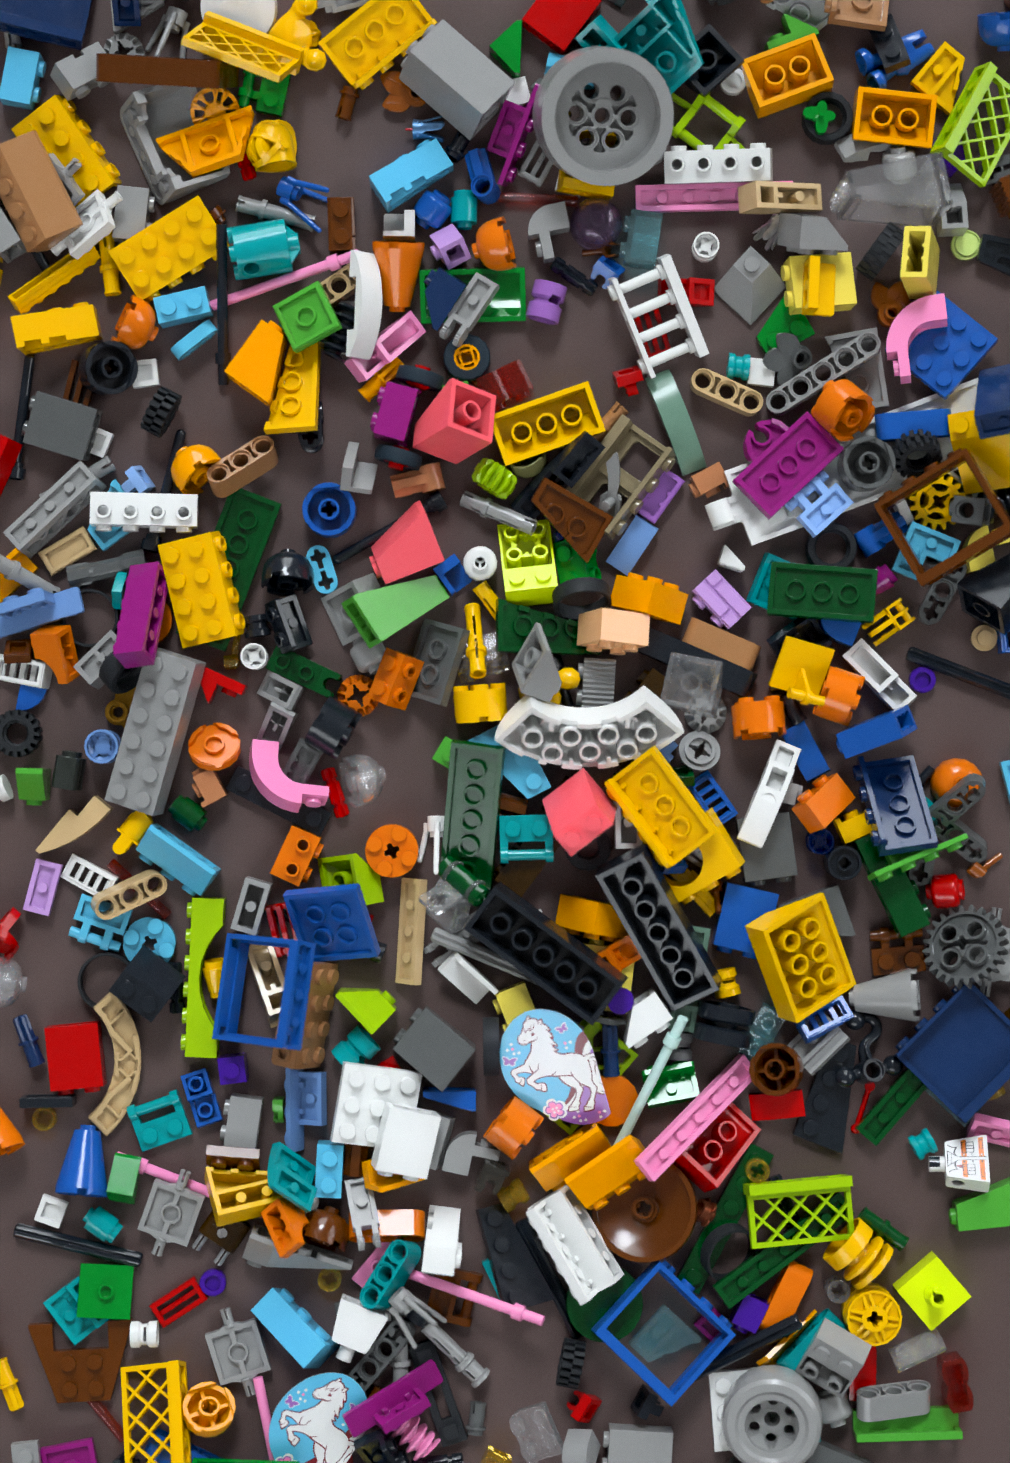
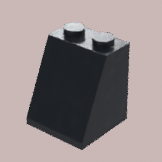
M1010 553L961 579L957 583L962 611L1004 635L1010 630Z

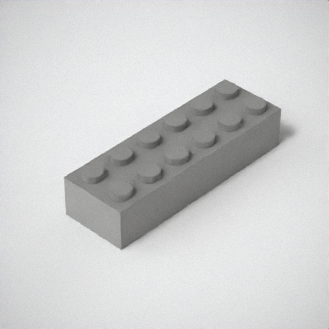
M157 647L154 665L142 666L106 792V801L151 816L164 814L206 662Z

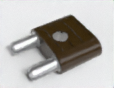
M212 1210L200 1227V1235L193 1243L192 1248L195 1249L204 1235L205 1237L196 1249V1251H200L209 1238L222 1247L214 1259L215 1264L226 1250V1253L218 1263V1266H221L230 1253L234 1254L251 1229V1226L246 1221H240L217 1227Z

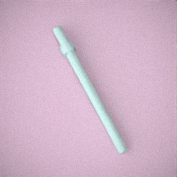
M679 1015L671 1032L668 1031L663 1039L664 1045L613 1145L631 1134L673 1049H677L681 1041L680 1036L688 1022L685 1016Z

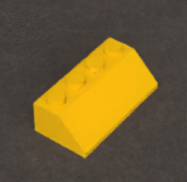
M586 381L495 413L493 436L506 467L566 446L584 431H587L591 436L606 431L589 382Z

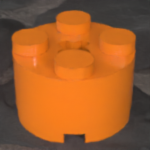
M841 379L834 382L830 380L824 384L822 393L811 410V415L836 439L850 441L854 439L853 434L858 431L862 433L869 426L875 414V407L872 405L873 399L852 381Z
M829 666L819 693L820 696L825 697L824 706L814 705L812 714L848 727L853 714L850 710L857 709L861 696L856 692L861 691L865 677L838 667Z
M766 696L762 701H754L753 697L739 698L738 702L731 706L734 739L737 740L741 735L742 740L772 738L771 733L778 732L779 737L786 735L784 702L780 701V696Z
M386 824L376 829L368 838L365 847V855L369 866L379 875L389 878L399 877L409 872L415 865L419 854V845L415 835L406 827L398 824ZM390 843L393 847H399V851L396 852L397 857L395 858L391 854L386 855L385 853Z
M513 1096L502 1108L496 1120L492 1121L483 1137L513 1160L522 1149L519 1145L523 1144L526 1146L535 1134L532 1128L536 1130L544 1120V1117L520 1098Z

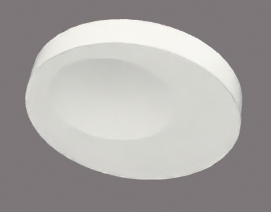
M201 0L200 5L202 19L207 11H211L267 34L275 24L278 10L277 0Z

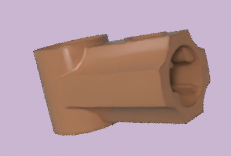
M439 462L420 466L419 470L390 476L396 499L421 492L423 494L432 493L446 488Z

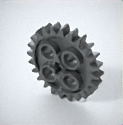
M960 905L957 913L952 908H949L950 916L946 917L941 913L940 918L942 921L940 923L932 921L936 928L934 930H926L931 938L923 940V943L929 947L922 950L923 954L928 957L924 962L931 966L929 971L936 975L940 982L945 980V984L948 987L955 983V986L961 990L963 983H965L969 989H972L973 982L975 981L981 987L982 978L985 977L991 981L989 973L993 971L999 974L1000 971L996 965L1006 963L1001 958V955L1009 954L1007 949L1003 947L1009 944L1007 938L1003 937L1007 934V931L1001 927L1002 923L998 918L995 919L991 911L986 914L983 907L976 911V908L970 905L968 911H966ZM977 929H982L978 936H973ZM956 933L955 938L947 940L950 934ZM984 953L981 960L975 961L977 955ZM958 957V961L955 964L949 965L953 958Z

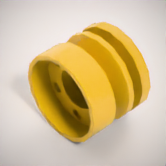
M860 1217L854 1219V1232L849 1239L831 1241L823 1254V1259L836 1271L846 1267L843 1277L847 1281L852 1280L851 1284L857 1290L868 1285L882 1272L894 1251L888 1243L883 1244L884 1240L880 1236L870 1240L873 1230ZM847 1225L838 1234H846Z
M870 1282L859 1290L855 1287L850 1288L843 1297L840 1311L843 1322L852 1334L872 1346L887 1344L896 1337L901 1328L902 1314L900 1306L885 1287L878 1283ZM875 1311L878 1316H875L874 1321L871 1322L868 1317H871L872 1312Z

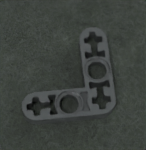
M925 558L923 565L932 568L941 562H929ZM967 564L960 567V572L950 573L930 585L917 611V617L921 623L933 625L940 621L958 589L957 583L963 579L967 572ZM939 583H945L949 587V594L945 598L939 597L935 592V588ZM931 596L935 601L942 602L943 606L936 605L933 610L936 617L927 620L925 618L926 613L923 611L924 608H931L934 603L929 601Z
M974 773L962 778L931 805L929 811L931 818H936L933 821L937 837L946 842L953 839L949 835L953 830H959L963 834L967 833L968 839L961 842L963 847L955 851L969 862L980 863L987 857V842L958 819L985 795V779L981 775ZM969 785L973 787L978 785V789L972 788L969 790ZM959 799L963 804L955 808L951 807L948 801ZM971 847H972L973 849H978V848H980V852H979L978 850H974V851L972 852V851H971Z

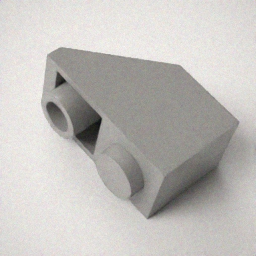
M961 183L935 184L934 200L937 237L963 236L969 225L967 200Z

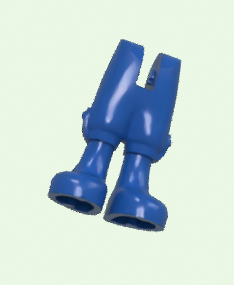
M923 29L901 37L911 65L888 74L885 73L884 69L873 71L882 65L878 53L871 54L866 48L855 51V59L862 76L867 75L866 81L870 88L887 89L889 79L893 76L908 75L911 69L924 62L936 52L931 43L915 49L916 46L927 38Z

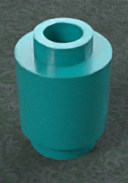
M472 190L454 191V197L451 198V224L456 225L457 230H471L472 226L477 224V198Z
M98 1206L96 1210L91 1207L83 1218V1221L86 1222L83 1228L103 1242L106 1240L112 1243L123 1225L118 1223L119 1219L101 1206Z

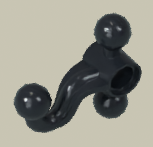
M851 1010L854 1018L845 1022L848 1028L860 1030L865 1023H869L872 1030L859 1044V1062L854 1066V1070L848 1067L840 1068L835 1074L836 1083L843 1088H849L854 1084L855 1080L860 1084H870L880 1081L885 1073L890 1076L898 1075L903 1069L901 1061L894 1055H889L882 1063L880 1060L872 1058L869 1049L881 1036L882 1024L880 1019L874 1014ZM867 1065L872 1069V1077H869L866 1073Z

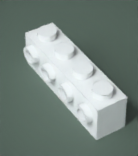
M750 143V149H739V144H723V149L713 150V145H697V150L687 151V146H671V151H664L665 184L773 181L772 148H766V143Z
M90 492V525L96 527V531L110 532L112 527H123V532H139V528H149V532L165 533V528L176 529V533L189 534L192 533V529H198L199 497L198 494Z

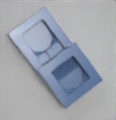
M636 515L606 562L628 576V572H631L658 531V528L639 515Z

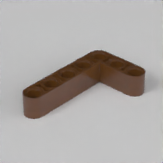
M96 53V81L196 88L238 87L239 67L216 58L190 59Z

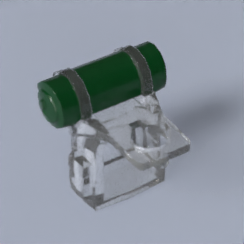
M448 856L439 864L438 875L440 878L434 888L421 895L419 902L426 907V913L449 934H454L465 928L469 918L470 907L472 905H481L489 895L490 889L485 886L486 884L483 880H479L469 872L461 861H456L452 856Z

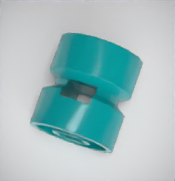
M357 1025L347 1034L348 1040H341L331 1050V1053L342 1066L343 1061L365 1064L364 1060L373 1058L381 1048L362 1027Z

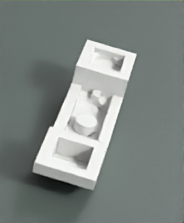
M350 250L349 277L356 278L354 329L347 330L346 357L370 360L377 342L382 316L381 275L374 254Z

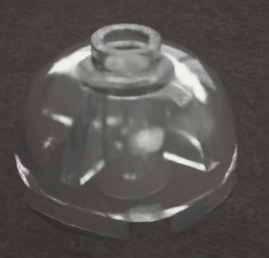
M353 754L342 757L341 759L344 762L339 763V775L343 790L348 788L351 797H347L350 805L354 808H359L373 803L381 795L383 782L386 781L384 768L367 755Z
M0 955V1008H5L17 1001L20 992L26 991L27 977L22 976V968L18 962L12 958Z

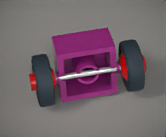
M417 364L415 367L400 365L397 370L396 379L410 387L387 381L386 387H380L377 402L380 409L379 413H373L370 428L375 439L396 445L378 444L374 458L387 463L389 468L403 471V468L419 470L422 463V456L405 448L407 447L406 443L419 394L426 390L440 392L444 383V377L430 371L431 369L426 366Z

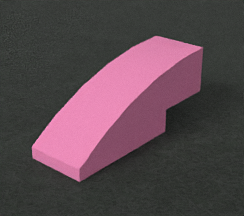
M408 311L378 334L370 360L349 357L344 364L359 383L364 382L384 365L392 362L427 331L412 311Z

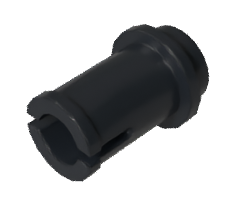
M459 131L456 133L450 146L445 148L449 159L456 163L464 158L463 153L470 142Z
M787 692L780 696V701L784 702V711L792 726L807 719L797 701L787 698Z

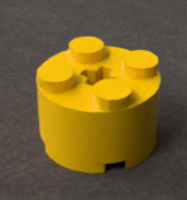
M505 683L490 684V689L489 684L470 685V690L468 685L453 686L456 723L501 721L508 712Z

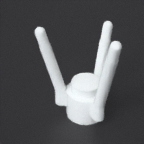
M427 816V823H424L417 859L418 863H421L423 860L430 832V837H434L433 873L435 875L439 873L440 838H443L445 816Z

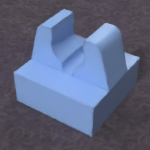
M141 465L132 466L125 471L129 479L121 485L125 493H134L136 491L148 493L156 487Z

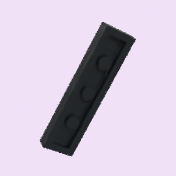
M239 765L226 787L227 790L319 837L332 814L321 807L312 808L303 803L298 813L275 806L259 792L252 780L250 771Z

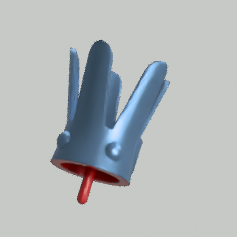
M441 115L425 120L413 119L412 128L405 129L406 131H413V140L437 139L438 142L445 141L442 136L426 133V131L442 129L445 125L443 121L427 122L441 118Z

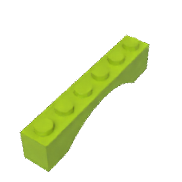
M195 896L192 898V902L187 903V918H191V929H186L185 943L190 944V953L185 955L184 970L189 971L188 981H184L183 997H187V1008L182 1010V1024H186V1034L181 1035V1050H185V1057L217 1058L219 1056L220 1040L212 1039L214 1020L206 1006L202 991V967L211 942L225 925L226 898Z

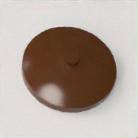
M671 1164L654 1182L648 1181L647 1178L642 1181L636 1179L629 1184L631 1188L620 1196L614 1194L608 1198L609 1203L598 1211L595 1209L591 1210L592 1220L600 1232L606 1247L624 1259L639 1263H652L672 1256L685 1245L694 1230L698 1208L691 1182L677 1166Z

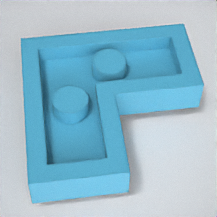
M914 521L910 522L905 535L922 566L926 557L939 562L944 561L957 553L961 543L958 539ZM899 549L891 571L917 580Z

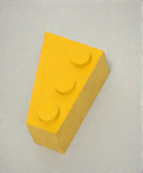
M88 302L76 303L71 308L63 309L58 307L44 312L10 316L16 346L25 355L103 339L97 309L93 304L89 305Z
M205 1167L204 1179L217 1227L261 1217V1212L277 1198H284L269 1188L267 1171L256 1170V1172H246L232 1168L231 1170L214 1169V1167Z

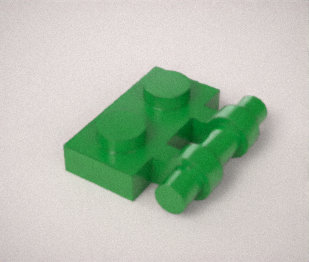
M243 69L245 74L243 85L239 87L237 95L240 97L239 108L249 106V102L252 100L257 102L256 112L282 118L292 74H289L277 83ZM255 77L262 79L260 92L252 90Z

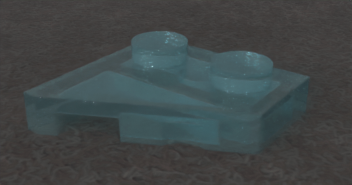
M663 1303L628 1343L645 1360L651 1362L666 1353L676 1352L681 1347L692 1343H699L702 1338Z

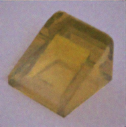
M490 1445L487 1447L481 1463H512V1457Z

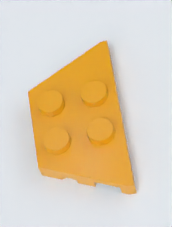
M249 105L156 138V142L164 153L194 178L243 160L255 113L252 106Z

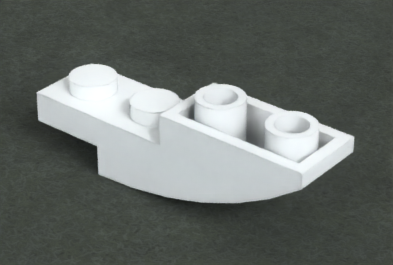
M778 739L774 742L737 839L758 848L763 847L795 771L794 767L801 752L800 748Z

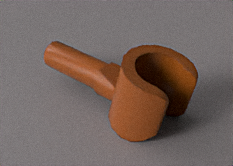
M998 853L983 865L977 862L972 863L968 867L967 872L973 878L983 877L987 870L1001 860L1003 856L1001 853Z

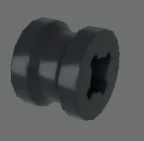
M265 614L244 617L247 629L244 633L245 638L271 635V629L267 627L268 620Z

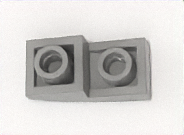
M852 134L836 141L834 147L843 162L868 161L870 152L887 151L892 144L852 140Z

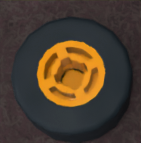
M468 334L462 346L456 347L453 345L452 339L446 345L443 354L444 368L448 375L461 382L468 380V384L481 380L488 372L490 366V351L486 343L478 336Z

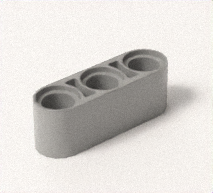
M909 1380L861 1387L857 1390L856 1416L864 1422H876L927 1414L930 1412L931 1385L924 1380Z

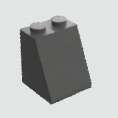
M426 1005L423 1010L418 1007L409 1018L412 1024L407 1030L401 1028L394 1037L393 1041L396 1044L393 1050L443 1092L474 1053L476 1044Z

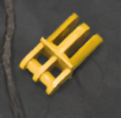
M901 597L874 616V623L883 616L886 620L867 633L870 638L889 625L892 627L891 630L873 642L875 647L916 619L908 613L909 608L903 606ZM895 607L899 613L893 616L889 610ZM900 616H902V618L905 621L901 625H899V623L896 621V619ZM864 623L861 627L865 630L874 623Z
M139 811L132 812L120 828L116 829L121 835L113 844V851L116 854H123L133 844L138 846L147 829L153 824L152 816Z

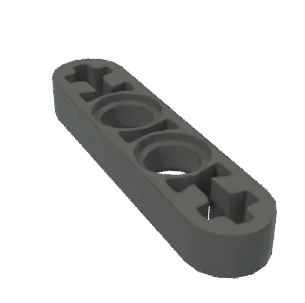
M402 1317L413 1337L416 1330L415 1324L407 1317ZM394 1320L348 1374L355 1381H358L360 1378L364 1380L359 1385L365 1394L409 1343L404 1334L397 1339L393 1338L400 1331L397 1320ZM382 1342H387L391 1345L392 1354L390 1356L382 1354L380 1349ZM367 1361L374 1363L376 1366V1373L373 1376L365 1371L364 1367Z

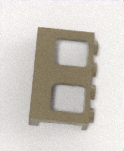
M623 414L601 441V444L606 448L572 488L569 486L566 488L569 492L590 503L601 487L608 485L606 462L615 452L618 453L619 462H621L635 443H640L660 457L642 482L620 467L618 492L628 500L605 529L604 534L612 540L616 535L619 536L624 532L628 524L626 521L632 514L635 515L639 512L644 503L642 500L648 493L654 492L659 484L658 479L664 471L667 473L675 463L674 458L676 457L672 448L662 445L635 426L631 419Z

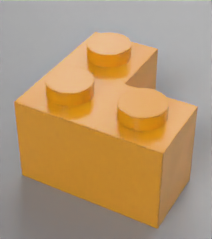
M628 572V576H616L611 594V606L624 611L650 614V617L660 621L681 624L689 594L679 591L680 586L664 582V585H662V579L648 576L647 580H643L644 576Z
M560 894L555 923L560 927H564L568 933L580 935V932H584V938L599 940L601 936L602 940L615 942L617 938H622L628 934L611 903Z

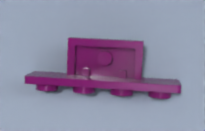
M538 83L533 88L526 108L508 100H505L486 149L507 158L498 180V185L507 187L509 183H513L516 177L517 168H515L518 158H522L526 151L527 143H525L528 132L532 133L534 129L532 118L533 103L539 87Z
M432 1359L428 1360L344 1413L342 1417L351 1435L357 1437L376 1424L387 1434L390 1431L399 1429L403 1423L412 1417L421 1415L425 1409L431 1406L425 1393L443 1382L436 1363Z

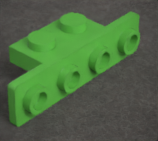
M965 833L938 844V848L886 855L885 858L889 866L873 872L867 876L868 880L872 881L877 878L879 882L893 877L892 872L901 869L903 873L917 866L915 862L924 859L925 863L940 857L938 853L947 849L948 853L958 850L963 847L961 842L968 839V835Z

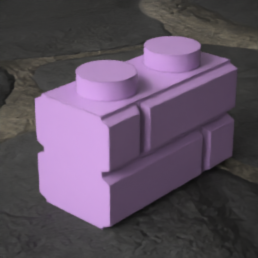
M716 569L691 591L694 595L692 601L701 610L706 608L712 614L710 620L720 629L724 627L728 630L752 608Z

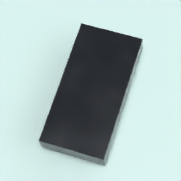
M75 1093L69 1095L25 1094L19 1099V1108L73 1107L76 1105Z

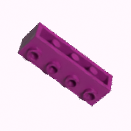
M159 561L130 565L129 574L125 581V595L121 602L120 621L117 623L116 642L113 645V655L125 669L149 666L155 663L168 591L163 566Z

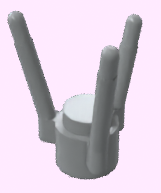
M169 6L166 15L163 14L160 24L149 40L145 51L149 52L163 29L165 30L154 56L160 57L170 32L179 34L181 30L182 40V37L188 33L190 23L186 21L188 13L180 8ZM181 45L179 58H185L186 47Z
M404 1287L399 1288L388 1300L392 1305L388 1311L397 1320L413 1349L417 1348V1344L399 1313L402 1312L404 1315H407L413 1309L433 1326H436L437 1322L430 1315L442 1323L447 1322L445 1317L419 1300Z

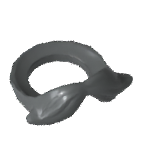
M605 1011L596 1020V1022L601 1024L617 1025L618 1027L627 1024V1021L621 1016L608 1018Z

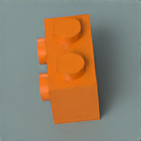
M386 647L367 697L387 706L405 711L424 661Z
M838 773L828 777L825 774L818 777L812 783L814 787L800 794L797 797L799 802L791 809L810 834L826 828L856 798Z
M292 825L270 874L298 887L302 882L307 883L313 871L309 867L313 858H319L324 847L320 843L322 837Z

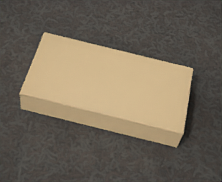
M82 526L38 554L51 576H54L66 569V566L76 563L98 548L86 528Z

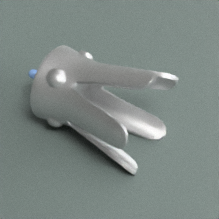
M773 214L768 222L752 232L753 234L757 233L753 237L754 241H758L761 238L768 240L765 245L766 251L770 248L773 251L777 243L779 215Z

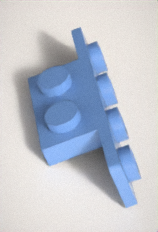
M73 587L54 594L43 590V588H34L28 590L27 595L21 597L18 595L5 597L3 602L0 603V638L83 613L85 608L80 588Z
M286 1068V1079L284 1081V1090L286 1092V1106L284 1109L286 1133L284 1141L286 1146L294 1152L304 1150V1125H327L326 1072Z

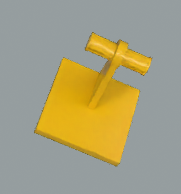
M786 636L768 685L787 691V698L799 700L803 705L813 704L823 707L825 697L820 696L819 693L835 650Z

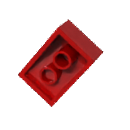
M731 1102L673 1164L704 1193L720 1186L761 1129Z

